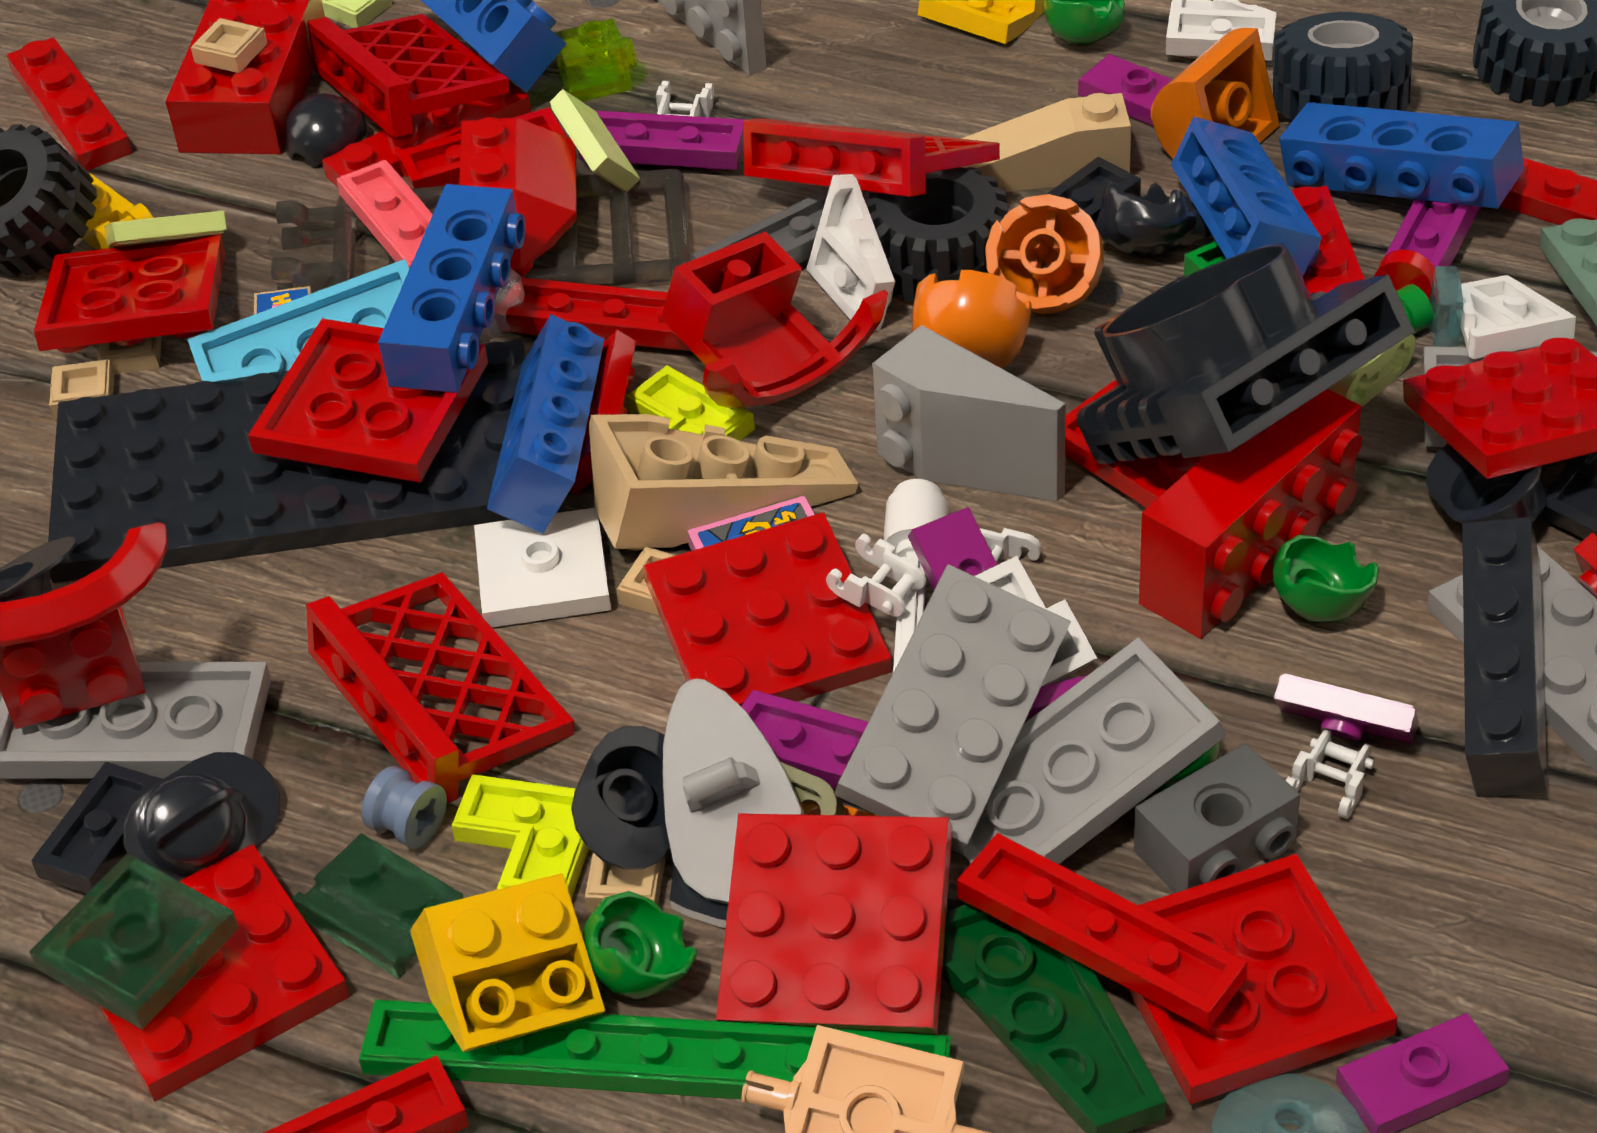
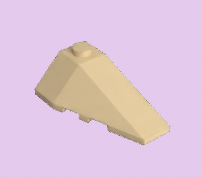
M1095 93L1087 97L1068 98L961 138L1000 143V160L963 166V168L974 167L982 171V176H992L998 181V188H1003L1005 192L1057 187L1098 156L1130 172L1131 124L1122 93Z
M650 414L591 415L589 422L595 512L614 549L637 551L643 550L645 547H676L689 543L687 530L800 496H805L810 507L856 494L859 484L838 450L834 447L767 435L760 438L757 444L747 443L725 436V428L705 425L703 434L669 429V418Z

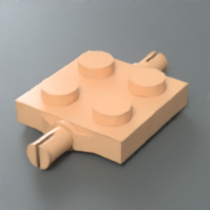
M820 1025L816 1027L807 1060L796 1073L792 1082L765 1076L750 1070L746 1076L747 1085L744 1084L741 1099L743 1103L748 1102L783 1111L785 1133H990L957 1124L955 1105L965 1071L963 1061Z

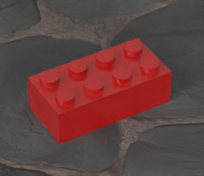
M209 0L165 101L179 153L282 154L286 143V119L294 105L302 101L313 73L307 20L325 17L322 0ZM219 18L264 28L267 45L240 73L194 62L191 47Z
M1326 389L1232 451L1206 455L1142 512L1139 604L1199 639L1208 634L1220 621H1229L1239 610L1242 601L1259 585L1265 586L1273 580L1275 555L1281 545L1297 535L1316 536L1319 528L1334 514H1343L1351 505L1357 492L1354 472L1356 457L1362 446V436L1359 434L1362 406Z

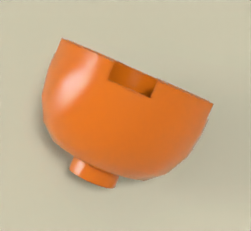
M1051 194L1026 197L1019 201L1021 205L1010 210L1000 222L997 220L993 224L985 247L987 271L1017 285L1016 297L1022 302L1031 301L1032 312L1043 315L1066 312L1084 302L1098 285L1104 267L1102 237L1092 218L1072 200Z
M961 270L959 280L938 282L936 273L928 275L917 285L912 311V332L923 325L1003 369L1021 351L1029 326L1032 304L1031 301L1022 302L1016 297L1017 285L994 274L974 270Z

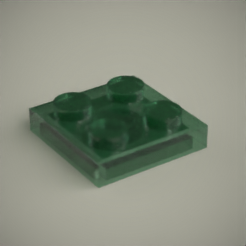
M127 853L29 953L36 969L143 1030L239 927L233 910Z

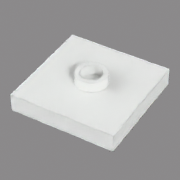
M595 508L556 513L544 534L513 520L474 525L482 616L491 627L611 610L600 523Z

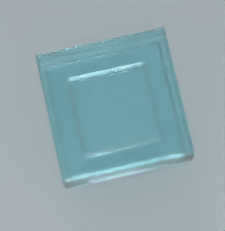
M1436 266L1431 306L1434 313V320L1431 325L1433 346L1455 347L1458 346L1464 306L1460 271H1457V266Z

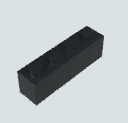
M1531 517L1462 523L1465 756L1477 797L1548 793L1541 568Z

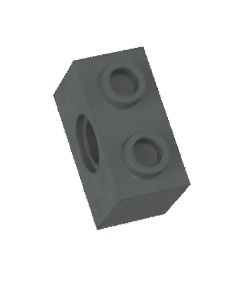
M1244 743L1136 806L1134 852L1174 893L1244 871L1264 858L1273 859L1278 857L1296 840L1300 794L1253 749Z

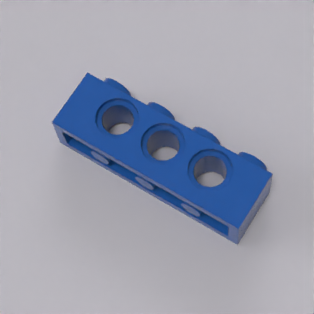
M421 0L490 64L525 92L530 90L567 44L551 30L557 21L533 0Z
M1307 102L1279 138L1286 182L1290 186L1315 188L1327 185L1329 190L1499 208L1524 171L1518 121Z
M1193 116L1171 166L1226 259L1258 247L1284 243L1303 277L1306 269L1311 268L1318 257L1322 237L1254 134Z
M445 185L378 341L389 387L458 393L467 369L475 367L479 352V338L483 328H489L493 322L495 312L494 300L499 288L507 286L510 276L511 257L515 249L522 247L525 239V218L523 214H517L513 189Z
M550 314L521 366L487 505L488 510L543 534L575 483L604 344V338L593 334L585 326L576 322H567Z

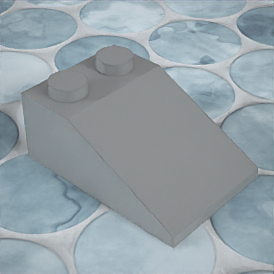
M923 325L872 363L877 453L888 463L895 467H901L916 477L930 482L1058 501L1065 495L1066 403Z

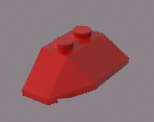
M487 117L479 120L461 121L459 185L513 189L517 214H523L525 218L524 243L520 249H515L510 260L509 279L512 276L524 277L534 266L533 261L548 251L577 221L576 145L571 138L519 118L497 119Z

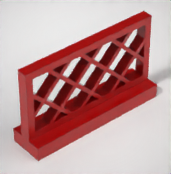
M423 13L342 30L327 17L307 20L313 70L393 138L413 133L412 115L510 93L508 77Z
M763 118L743 120L744 176L830 186L833 175L853 174L858 181L861 191L911 197L926 194V173L1000 160V143Z
M443 572L342 609L339 608L330 596L306 604L308 653L398 764L412 774L414 782L431 781L440 785L445 790L447 803L458 799V782L471 777L472 774H479L574 735L573 718ZM437 597L447 607L444 615L413 610L415 605ZM372 621L392 625L388 636L361 632L357 627ZM405 627L436 633L432 644L400 639ZM448 635L474 639L479 644L476 652L445 647L444 645ZM392 656L424 662L419 674L395 670L389 666ZM436 664L469 670L464 682L432 676ZM481 672L505 676L512 681L509 690L476 683ZM424 694L457 700L452 712L424 708L421 704ZM468 703L502 708L498 721L464 715ZM514 710L541 715L546 720L533 727L509 723ZM457 733L490 739L488 745L465 754L460 751L453 741Z

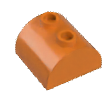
M1237 28L1226 33L1158 92L1151 107V121L1160 143L1172 159H1174L1193 116L1251 132L1259 143L1280 126L1258 28Z

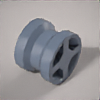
M389 766L373 779L366 791L361 811L363 824L377 833H388L391 831L395 834L396 840L411 849L420 848L429 842L442 823L446 811V793L440 785L431 781L414 782L412 774L398 766Z

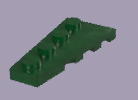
M970 904L946 912L942 977L1086 1133H1127L1166 1118V1100L1091 968Z

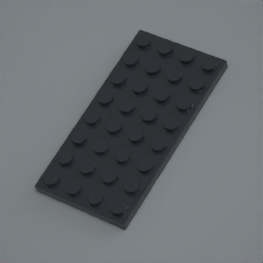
M524 340L493 341L485 344L488 364L421 482L253 453L248 434L288 371H283L277 377L269 373H258L252 375L246 381L217 385L211 381H200L194 384L158 389H141L135 392L99 397H82L76 400L58 402L48 542L63 537H75L77 545L67 557L50 569L52 583L80 580L98 570L122 546L129 529L158 522L165 524L167 529L168 548L159 567L166 568L511 520L488 510L487 505L521 366L526 358Z

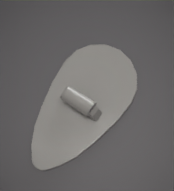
M692 679L684 683L678 690L670 710L663 743V790L666 828L673 862L684 882L708 901L728 904L738 813L804 815V811L787 772L767 739L748 713L726 692L706 680Z

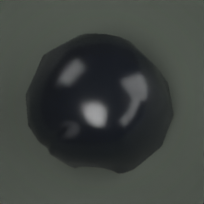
M315 93L295 104L285 123L288 157L293 159L296 157V153H298L307 160L312 168L323 164V159L343 150L346 146L367 138L366 120L361 110L346 99L328 93Z

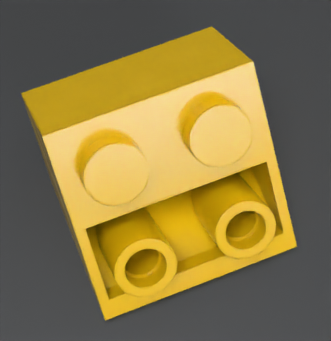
M563 873L424 908L410 929L430 1000L463 1053L597 1016L605 1012Z

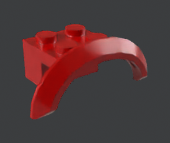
M765 231L675 267L661 319L706 365L702 381L705 393L718 406L736 409L768 405L790 398L821 382L842 367L869 340L881 323L888 293L882 290L863 298L852 319L829 343L791 304L802 268Z
M158 522L129 529L122 546L106 564L70 585L39 596L0 602V692L15 730L146 693L134 641L122 605L141 591L161 566L168 548L165 524Z

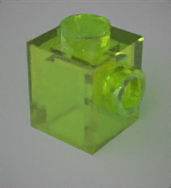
M613 18L604 21H588L579 27L554 32L567 43L556 56L559 77L568 93L584 102L632 90L630 69L637 67L635 49L629 36L622 38Z

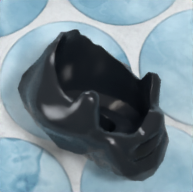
M1108 182L1106 184L1095 226L1105 243L1116 247L1125 254L1134 252L1138 256L1143 254L1158 256L1165 252L1174 251L1177 248H1186L1194 242L1205 241L1212 236L1197 208L1188 197L1183 196L1180 190L1174 189L1171 191L1170 197H1168L1159 184L1153 183L1150 185L1147 195L1139 197L1124 193L1113 183Z

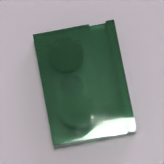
M360 833L314 877L315 885L305 895L298 892L292 900L305 921L397 979H400L406 973L405 965L415 955L417 956L410 929L424 908L463 899L464 896L454 888Z

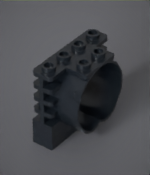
M1284 243L1258 247L1207 266L1188 276L1178 277L1096 327L1094 335L1116 378L1118 386L1081 408L1077 414V423L1094 459L1100 464H1112L1118 460L1122 462L1134 461L1139 457L1141 459H1151L1159 455L1174 456L1179 453L1182 454L1183 458L1228 453L1414 333V330L1388 274L1340 284L1327 293L1316 292L1310 294L1297 264Z

